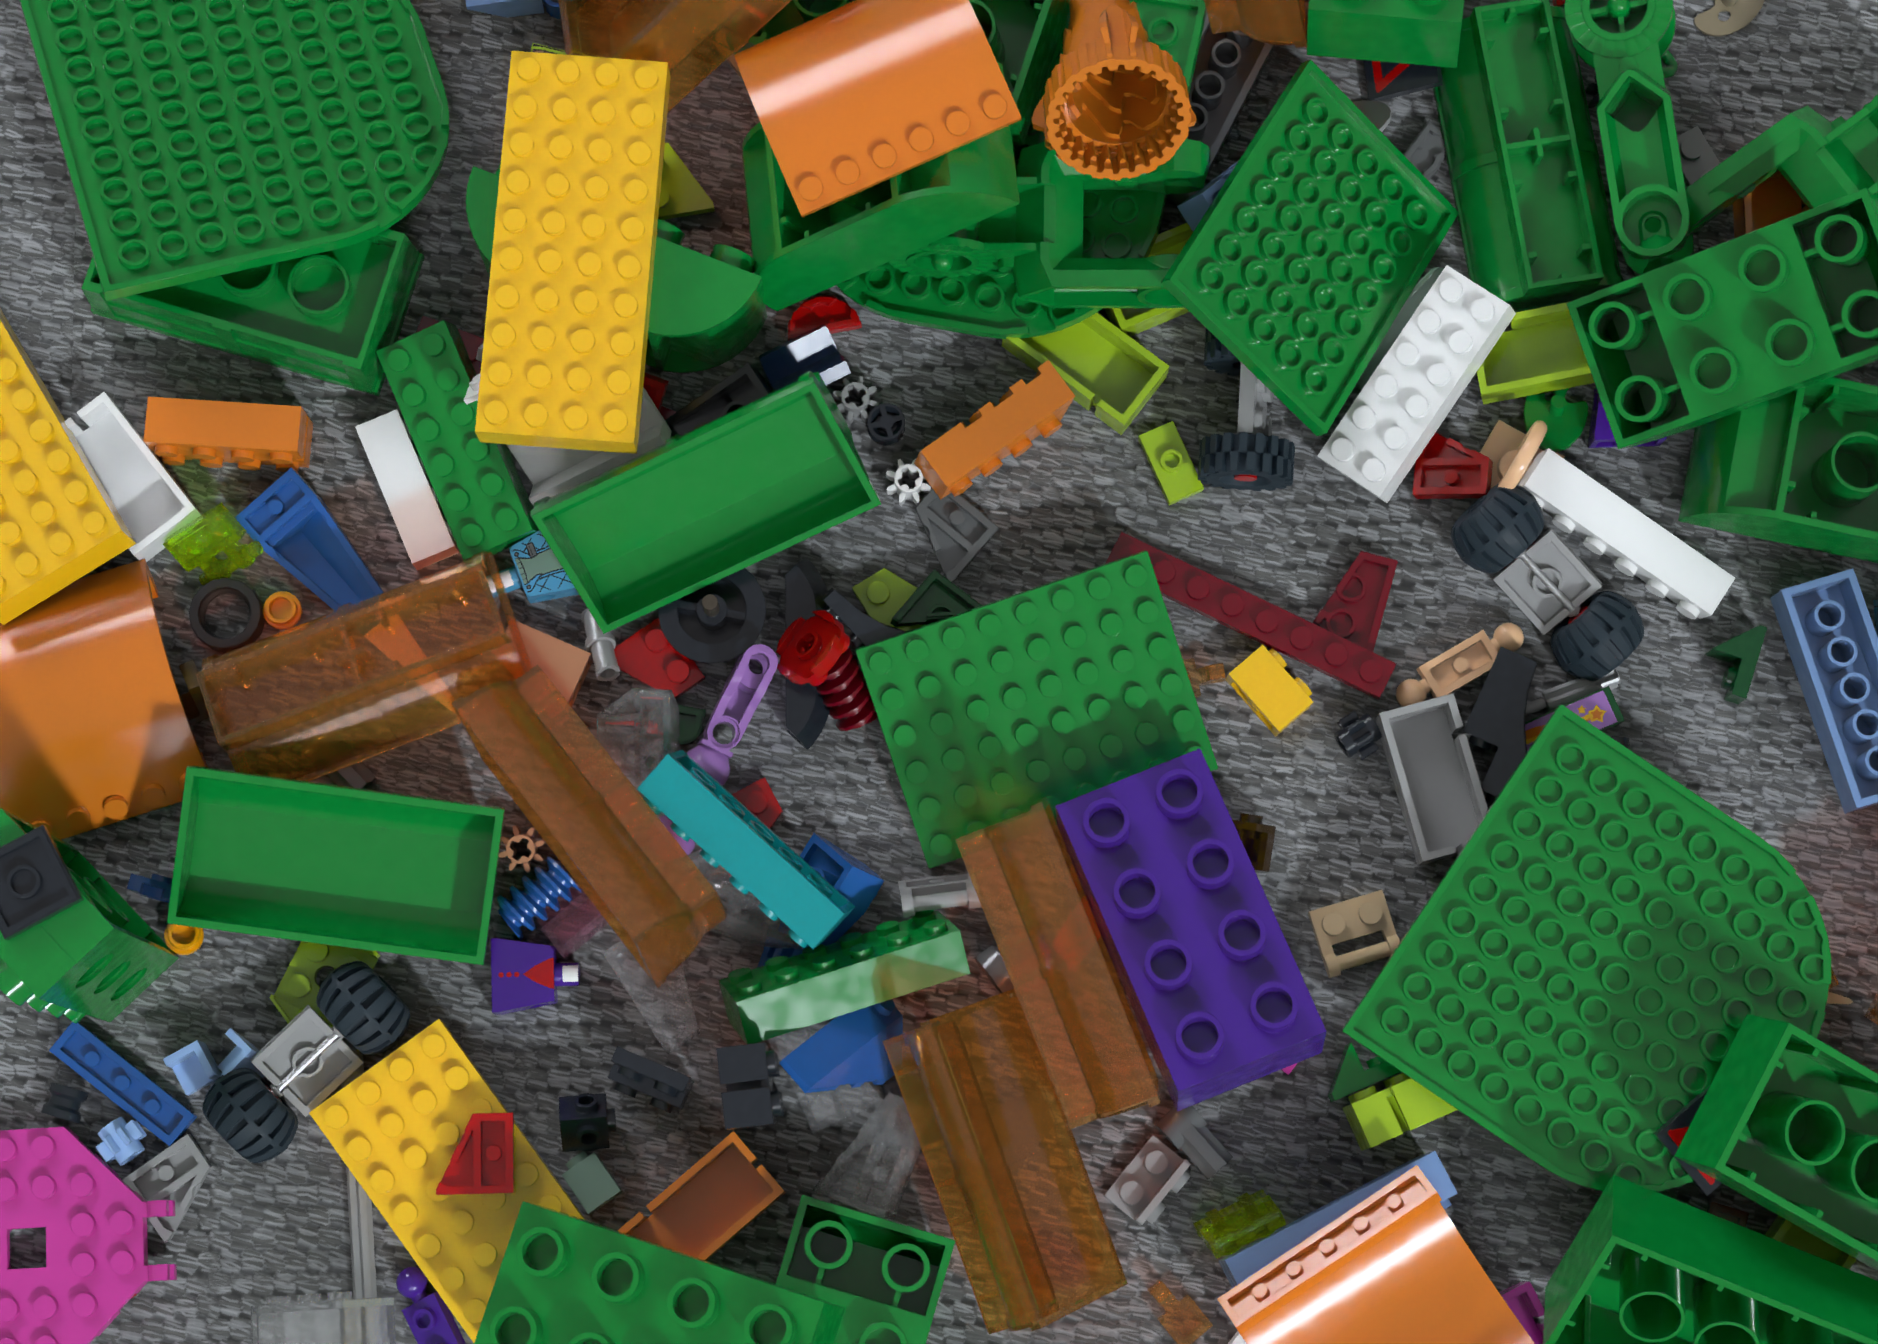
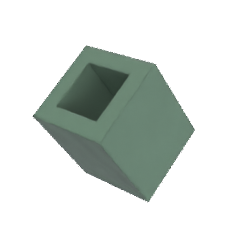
M583 1151L565 1164L569 1170L562 1174V1177L588 1214H593L623 1192L595 1152L588 1156Z

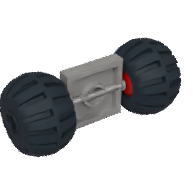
M1499 484L1489 490L1487 495L1478 498L1454 523L1451 529V538L1457 554L1464 563L1475 570L1484 573L1499 571L1493 576L1495 583L1543 635L1568 615L1552 633L1550 643L1553 655L1560 667L1572 677L1584 678L1589 681L1601 679L1626 660L1641 643L1644 636V626L1640 614L1632 602L1617 593L1601 591L1592 595L1602 587V582L1562 538L1550 527L1536 539L1543 530L1545 521L1542 509L1536 498L1519 485H1516L1514 489L1498 487Z
M353 961L343 964L331 971L321 984L316 1000L317 1006L333 1024L332 1027L307 1005L250 1059L251 1063L272 1083L271 1085L252 1069L239 1068L216 1079L206 1093L202 1107L204 1116L219 1135L247 1161L261 1163L271 1160L283 1153L294 1139L298 1128V1119L290 1106L283 1100V1095L307 1117L309 1112L315 1109L364 1063L345 1043L344 1037L364 1055L373 1056L384 1053L396 1046L407 1032L411 1021L409 1008L392 987L366 963Z

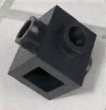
M583 1093L576 1096L559 1097L562 1152L594 1151L610 1148L609 1132L617 1131L615 1108L607 1109L606 1093Z

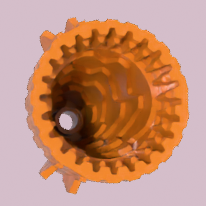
M1069 0L1070 22L1068 29L1065 28L1063 34V54H1060L1059 64L1054 67L1051 77L1047 79L1045 94L1034 109L1032 116L1033 128L1045 132V146L1049 150H1055L1059 160L1061 159L1066 165L1074 167L1077 172L1083 175L1088 174L1092 178L1121 180L1122 178L1131 179L1139 177L1143 173H1150L1156 170L1157 166L1165 164L1176 154L1181 144L1189 136V128L1195 126L1197 120L1191 108L1187 83L1178 62L1173 61L1172 55L1166 50H1161L1158 45L1149 42L1148 34L1142 25L1136 2L1130 3V0Z

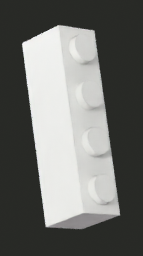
M398 409L355 426L415 569L420 570L458 554L459 552L455 545L456 541L448 522L445 521L440 503L427 478V472L419 453L417 454L406 422Z

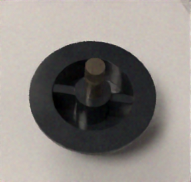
M744 568L658 608V616L664 636L680 654L701 663H722L742 655L758 639L765 622L766 604L759 583Z

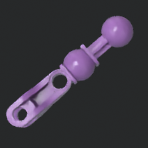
M763 644L752 645L737 658L707 722L703 734L704 739H700L697 746L687 752L696 763L722 786L728 780L730 773L729 759L733 756L730 749L735 747L741 740L777 669L778 658L773 649ZM750 660H755L760 665L761 674H754L750 671L748 666ZM725 724L731 729L732 739L729 744H720L715 741L713 737L715 725ZM666 815L657 818L649 828L647 835L648 846L653 855L661 861L668 863L680 862L689 857L696 843L691 838L689 841H685L679 837L670 827L673 822Z

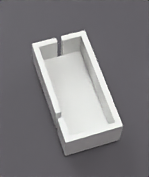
M105 392L76 412L89 426L88 429L83 431L71 417L64 421L75 436L136 542L135 545L128 549L139 561L145 559L146 562L204 519V516L157 456L143 442L140 434Z

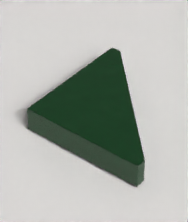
M934 569L892 617L890 624L894 627L927 625L983 605Z

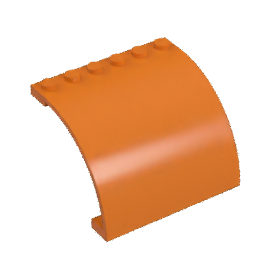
M855 0L734 55L761 125L802 217L1022 120L969 0Z
M145 559L78 579L5 625L0 623V809L2 808L36 827L46 826L49 833L59 839H65L182 802L187 766L208 768L195 740L169 664L153 602L154 598H158V590Z
M1418 1165L1217 1298L1246 1344H1535L1469 1249L1441 1205V1198Z

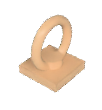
M1501 420L1497 421L1480 451L1481 454L1493 461L1491 488L1499 484L1498 487L1514 489L1519 484L1537 454L1543 451L1539 446L1547 432V425L1544 421L1538 420L1534 422L1526 434ZM1555 452L1556 454H1558V455L1561 456L1562 458L1565 457V456L1561 455L1560 453Z

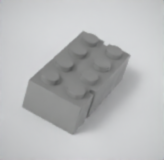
M1454 693L1379 713L1375 722L1382 734L1380 740L1417 866L1451 858L1456 853V849L1459 855L1487 813L1488 807L1466 734L1458 735L1453 741L1452 734L1458 733L1463 727Z

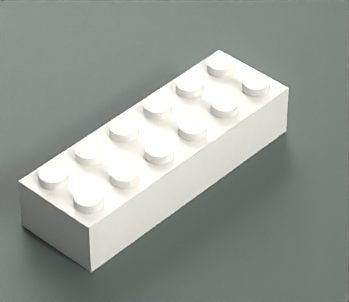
M1446 265L1318 454V457L1382 501L1388 503L1516 315L1512 307Z

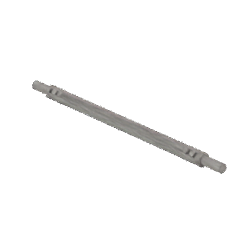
M344 1037L345 1043L363 1060V1053ZM364 1063L341 1083L342 1088L364 1073ZM346 1166L356 1344H380L372 1201Z

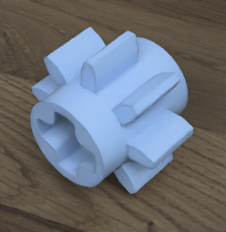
M119 1117L98 1132V1136L103 1142L95 1148L105 1162L111 1163L116 1159L119 1165L123 1166L145 1150L140 1140L146 1137L147 1134L137 1120H131L127 1123L123 1117Z

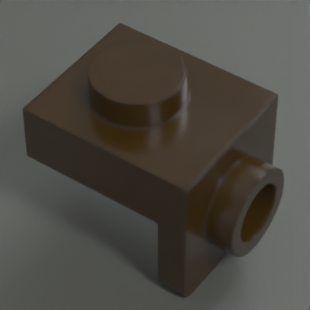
M193 660L178 665L190 691L180 696L190 726L217 715L209 697L210 694L216 691L207 671L199 674Z
M1240 813L1239 820L1232 821L1254 870L1269 872L1276 826L1262 824L1263 816Z

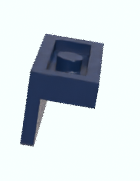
M824 324L759 356V361L773 392L798 381L799 376L808 372L815 373L818 371L825 385L851 373L846 360L837 350L829 329Z

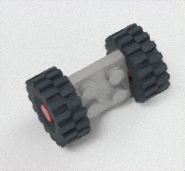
M1206 328L1204 366H1207L1209 370H1215L1219 374L1240 375L1238 434H1233L1232 432L1224 433V435L1212 434L1211 437L1205 436L1200 440L1198 480H1201L1203 484H1209L1211 487L1220 486L1222 489L1232 488L1253 491L1265 489L1273 491L1276 488L1284 489L1286 486H1291L1294 478L1295 446L1293 442H1289L1286 438L1279 439V436L1272 435V419L1270 416H1267V402H1273L1274 394Z

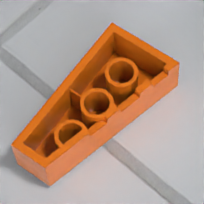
M1049 360L1037 367L1038 372L1031 382L1025 384L1020 379L1009 387V391L999 399L1000 404L995 406L993 402H988L970 417L969 422L971 424L966 427L963 422H960L919 452L914 464L921 470L922 475L940 500L950 493L954 497L960 495L973 484L971 480L982 473L984 477L991 475L1003 465L1002 459L1010 454L1014 458L1020 456L1033 445L1031 442L1033 439L1041 434L1044 438H1047L1061 428L1062 423L1060 421L1075 395Z

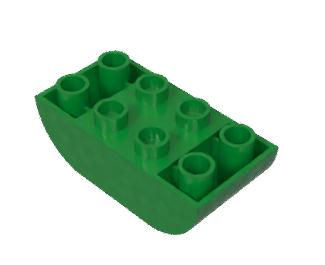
M997 61V63H998V65H999V67H1000V69H1001V72H1002V74H1003V76H1004V73H1003V65H1002V63H1000V62ZM761 122L748 132L742 143V162L752 258L756 260L753 274L762 277L764 289L763 303L775 311L784 309L1020 204L1010 125L805 217L801 216Z
M501 162L495 174L473 166L466 192V213L469 227L489 278ZM658 219L645 364L661 371L672 373H693L717 367L741 353L757 336L767 318L766 305L763 303L764 289L762 277L753 274L756 260L736 248L723 244H715L710 256L683 247L681 245L685 238L684 232L674 225Z
M1867 188L1566 303L1618 449L1641 445L1686 431L1878 360V217Z
M1831 377L1695 427L1678 521L1878 563V386Z
M802 1195L776 1284L845 1307L834 1344H926L956 1240Z

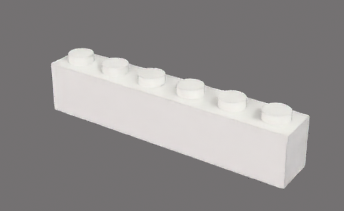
M1549 448L1537 454L1518 484L1536 498L1542 511L1553 518L1552 523L1557 528L1566 533L1574 532L1584 539L1583 544L1586 548L1598 555H1603L1604 553L1615 561L1614 566L1619 571L1633 577L1636 575L1646 582L1645 587L1648 591L1661 598L1666 596L1677 604L1676 609L1681 614L1690 619H1702L1711 616L1735 580L1734 576Z

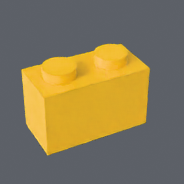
M1261 645L1233 669L1225 680L1276 737L1313 704L1310 698L1312 692L1299 677L1293 679L1284 669L1287 666L1285 660L1276 650L1272 648L1268 651L1264 645Z

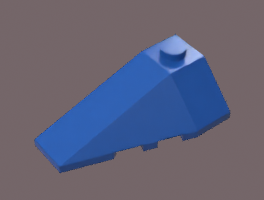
M813 833L800 857L855 906L832 934L821 943L827 946L835 943L864 915L884 880L863 862L820 835ZM782 922L779 933H773L768 936L757 968L764 966L767 960L777 956H787L790 958L802 954L804 948L788 935L787 932L790 928L784 922Z
M891 999L835 1017L783 1058L779 1064L804 1093L835 1090L839 1085L850 1084L851 1088L860 1087L865 1082H873L874 1085L884 1084L904 1068L903 1015Z

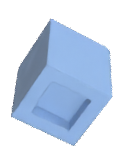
M229 1028L225 1034L237 1046L217 1066L222 1071L221 1075H226L239 1068H249L263 1078L264 1075L250 1061L259 1050L232 1028Z
M199 1040L163 1059L165 1065L173 1069L187 1096L208 1086L222 1076L206 1043Z

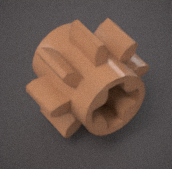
M516 825L513 826L514 836L511 839L501 836V841L507 845L506 851L500 852L499 857L508 856L511 860L509 865L510 871L514 870L517 864H523L524 870L530 872L531 860L544 861V857L537 852L538 847L546 844V841H536L532 837L535 833L534 827H531L526 834H521L520 828ZM527 839L529 841L527 848L532 851L531 855H523L518 859L515 857L517 850L512 847L513 843H519Z

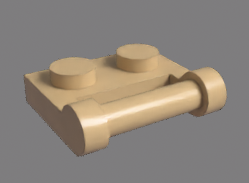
M1383 890L1308 912L1329 978L1341 975L1342 970L1385 957H1391L1400 943ZM1382 931L1385 942L1338 956L1335 955L1332 947L1333 945Z

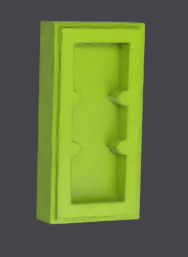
M1173 421L1138 436V440L1168 505H1172L1204 490Z

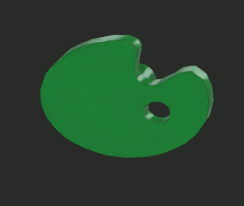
M1569 388L1551 391L1555 394L1551 401H1547L1544 397L1548 392L1530 395L1526 398L1523 413L1526 432L1538 420L1544 421L1547 425V432L1539 446L1543 451L1549 448L1554 452H1560L1569 448L1581 436L1586 425L1588 404L1585 401L1576 403L1566 402L1565 395Z

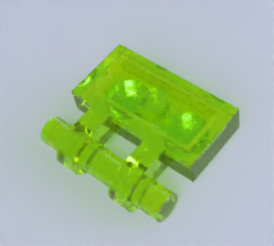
M222 502L171 534L163 543L164 547L187 572L198 566L204 571L199 575V581L203 586L215 579L231 578L232 572L238 568L246 569L255 563L256 557L264 552L263 546L259 541L254 540L248 545L239 542L246 533V530ZM223 551L228 557L222 560L217 559L215 555Z
M1263 1189L1251 1195L1246 1192L1236 1197L1237 1202L1219 1211L1214 1208L1205 1213V1218L1193 1223L1196 1233L1199 1237H1202L1203 1242L1216 1259L1234 1254L1242 1246L1258 1238L1270 1236L1276 1229L1286 1225L1281 1210L1271 1197L1266 1195Z

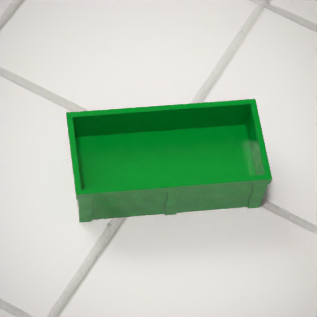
M386 229V231L374 237L336 250L108 301L105 300L94 258L92 257L82 291L92 307L91 312L93 314L379 396L386 374L376 351L397 342L425 257L418 252L405 233Z

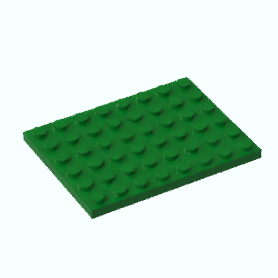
M1310 59L1301 63L1161 281V284L1316 436H1320L1328 432L1459 212Z
M1146 550L854 649L929 869L1057 825L1056 805L1199 748L1210 771L1218 769L1156 575Z

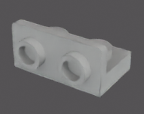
M1152 1135L1104 1194V1197L1139 1226L1143 1225L1146 1220L1153 1224L1166 1208V1205L1161 1201L1168 1192L1172 1190L1177 1194L1191 1177L1186 1172L1191 1164L1186 1159L1183 1160Z

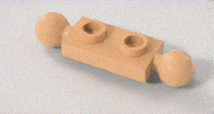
M1503 623L1496 628L1492 639L1488 638L1483 629L1416 669L1422 678L1421 680L1407 679L1398 685L1396 689L1398 703L1404 707L1425 701L1426 695L1429 692L1433 698L1448 695L1491 670L1501 647L1515 652L1522 646L1524 635L1521 628L1514 623Z

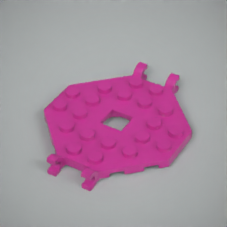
M69 1127L0 1130V1344H90L97 1336L101 1335L120 1314V1310L134 1294H138L148 1281L177 1280L176 1264L148 1265L147 1218L175 1216V1200H144L136 1191H133L124 1183L106 1162L84 1145ZM46 1227V1267L12 1269L10 1266V1232L12 1229Z

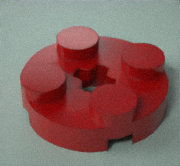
M824 610L812 611L816 616L810 617L807 620L802 617L798 618L786 629L779 640L776 653L781 657L777 669L792 683L799 685L809 683L812 686L822 684L828 676V671L850 645V637L845 633L842 623Z

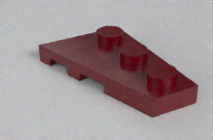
M1361 551L1337 585L1332 596L1314 619L1313 624L1373 652L1398 560Z

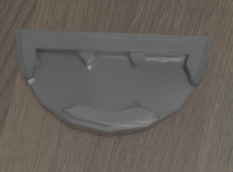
M1430 119L1403 154L1428 181L1437 173L1444 159V144L1440 136L1441 132Z

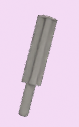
M1615 668L1609 674L1596 681L1577 678L1542 691L1541 698L1527 703L1526 715L1545 708L1547 712H1550L1560 704H1568L1607 686L1611 690L1620 687L1621 680L1618 671Z

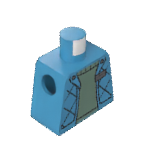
M540 530L509 548L515 566L494 573L502 595L523 587L530 604L579 595Z

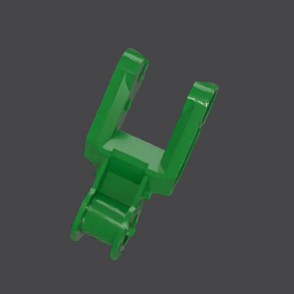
M1565 0V18L1572 44L1580 58L1596 72L1600 98L1597 104V116L1614 224L1627 268L1636 277L1694 254L1693 234L1690 235V215L1670 91L1665 87L1661 62L1662 57L1670 48L1675 35L1676 16L1673 0Z
M1878 95L1847 121L1840 116L1830 122L1808 105L1788 114L1685 189L1690 215V235L1714 219L1735 201L1747 196L1756 186L1778 170L1809 209L1867 188L1878 217Z
M1186 139L1176 151V154L1165 164L1157 166L1156 170L1140 174L1139 177L1131 179L1110 180L1109 178H1092L1091 175H1083L1077 172L1074 167L1066 165L1061 159L1059 160L1056 156V151L1049 150L1045 146V142L1023 148L1016 165L1020 204L896 258L889 263L894 269H899L902 273L908 272L911 275H921L925 278L930 276L938 279L943 277L955 278L958 276L966 278L970 275L988 272L989 270L1012 273L1020 299L1051 308H1185L1161 284V281L1179 254H1161L1147 258H1083L1084 190H1148L1166 194L1199 191L1203 189L1208 174L1211 150L1208 145L1200 141Z

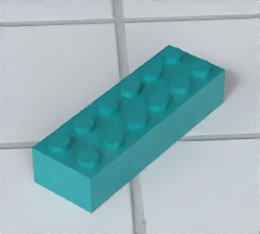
M683 750L668 753L637 788L644 795L641 801L648 809L657 815L661 812L673 822L670 827L679 837L685 841H689L691 838L702 848L699 852L700 855L713 867L717 868L721 865L730 873L729 881L745 895L751 892L760 901L758 907L767 917L773 921L779 918L790 928L787 932L788 935L801 947L805 948L809 945L814 949L823 943L855 908L847 898Z

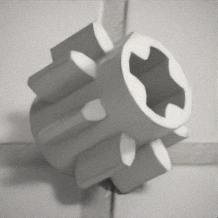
M860 376L857 382L852 383L844 378L842 392L833 391L832 393L835 400L841 401L837 407L841 413L844 412L848 415L849 425L852 424L854 418L859 417L867 423L868 410L878 406L876 401L870 400L877 393L876 386H871L867 389L864 385L863 376ZM854 394L857 398L862 397V405L857 407L854 402L849 403V395Z

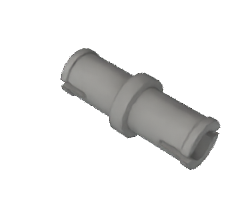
M587 608L581 613V620L587 636L585 640L586 651L592 655L596 678L600 681H611L620 675V667L614 652L616 647L615 637L610 632L603 634Z

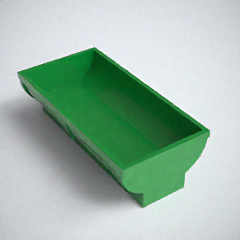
M1518 0L1474 7L1470 17L1462 19L1457 68L1441 67L1443 85L1433 88L1455 206L1459 212L1457 217L1469 279L1508 303L1515 312L1571 302L1623 282L1624 279L1621 276L1599 165V152L1594 140L1578 54L1571 41L1564 8L1550 6L1549 0Z
M817 371L815 373H805L798 377V381L682 436L677 434L668 438L665 444L553 497L546 496L536 501L534 509L530 511L531 517L603 634L866 512L880 505L881 500L855 448L851 430Z
M187 766L167 923L484 965L505 808L217 770L199 766Z

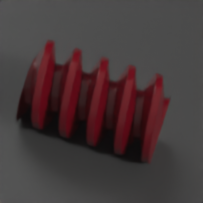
M848 647L840 655L835 665L828 671L826 680L816 686L819 694H825L823 703L825 706L831 707L829 714L833 719H838L836 727L840 731L860 728L877 718L862 671L859 670L858 663L852 657L851 649Z

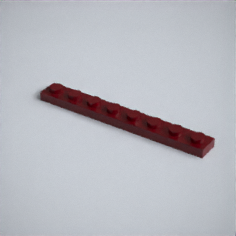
M1121 532L1106 563L1146 550L1148 551L1162 596L1267 647L1273 648L1375 699H1380L1397 663Z

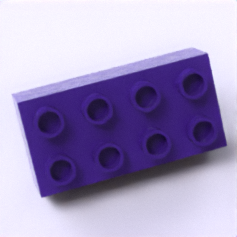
M1200 748L1055 806L1058 835L1177 1112L1322 1053L1327 1031Z

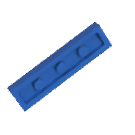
M72 1022L49 1050L168 1146L177 1142L197 1118L196 1114L80 1022L77 1024Z

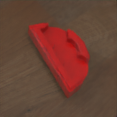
M816 296L804 301L793 313L788 323V341L822 324L827 326L830 334L860 329L862 324L857 312L847 303L838 300L834 296Z

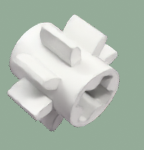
M916 458L912 464L905 465L901 459H898L896 473L893 471L886 472V478L894 481V484L887 488V495L897 493L900 506L905 503L906 499H913V502L919 505V494L931 491V486L923 483V480L926 479L922 475L921 470L914 464ZM904 475H908L911 480L916 479L914 488L909 489L907 484L901 485Z

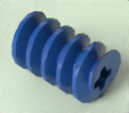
M551 857L546 858L549 871L546 872L538 866L533 869L536 881L526 876L521 878L524 886L523 891L513 885L509 887L512 900L509 901L501 895L497 897L500 907L498 913L520 940L524 938L521 930L522 925L531 931L536 929L534 916L543 921L549 919L545 909L546 906L557 912L561 909L558 901L559 896L570 902L573 900L570 891L571 887L582 892L561 864Z

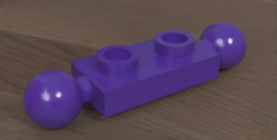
M418 1267L403 1269L397 1276L396 1286L401 1295L411 1298L413 1302L412 1305L404 1308L402 1312L417 1343L466 1344L449 1308L439 1294L434 1292L427 1296L425 1290L427 1289L428 1279L422 1270Z

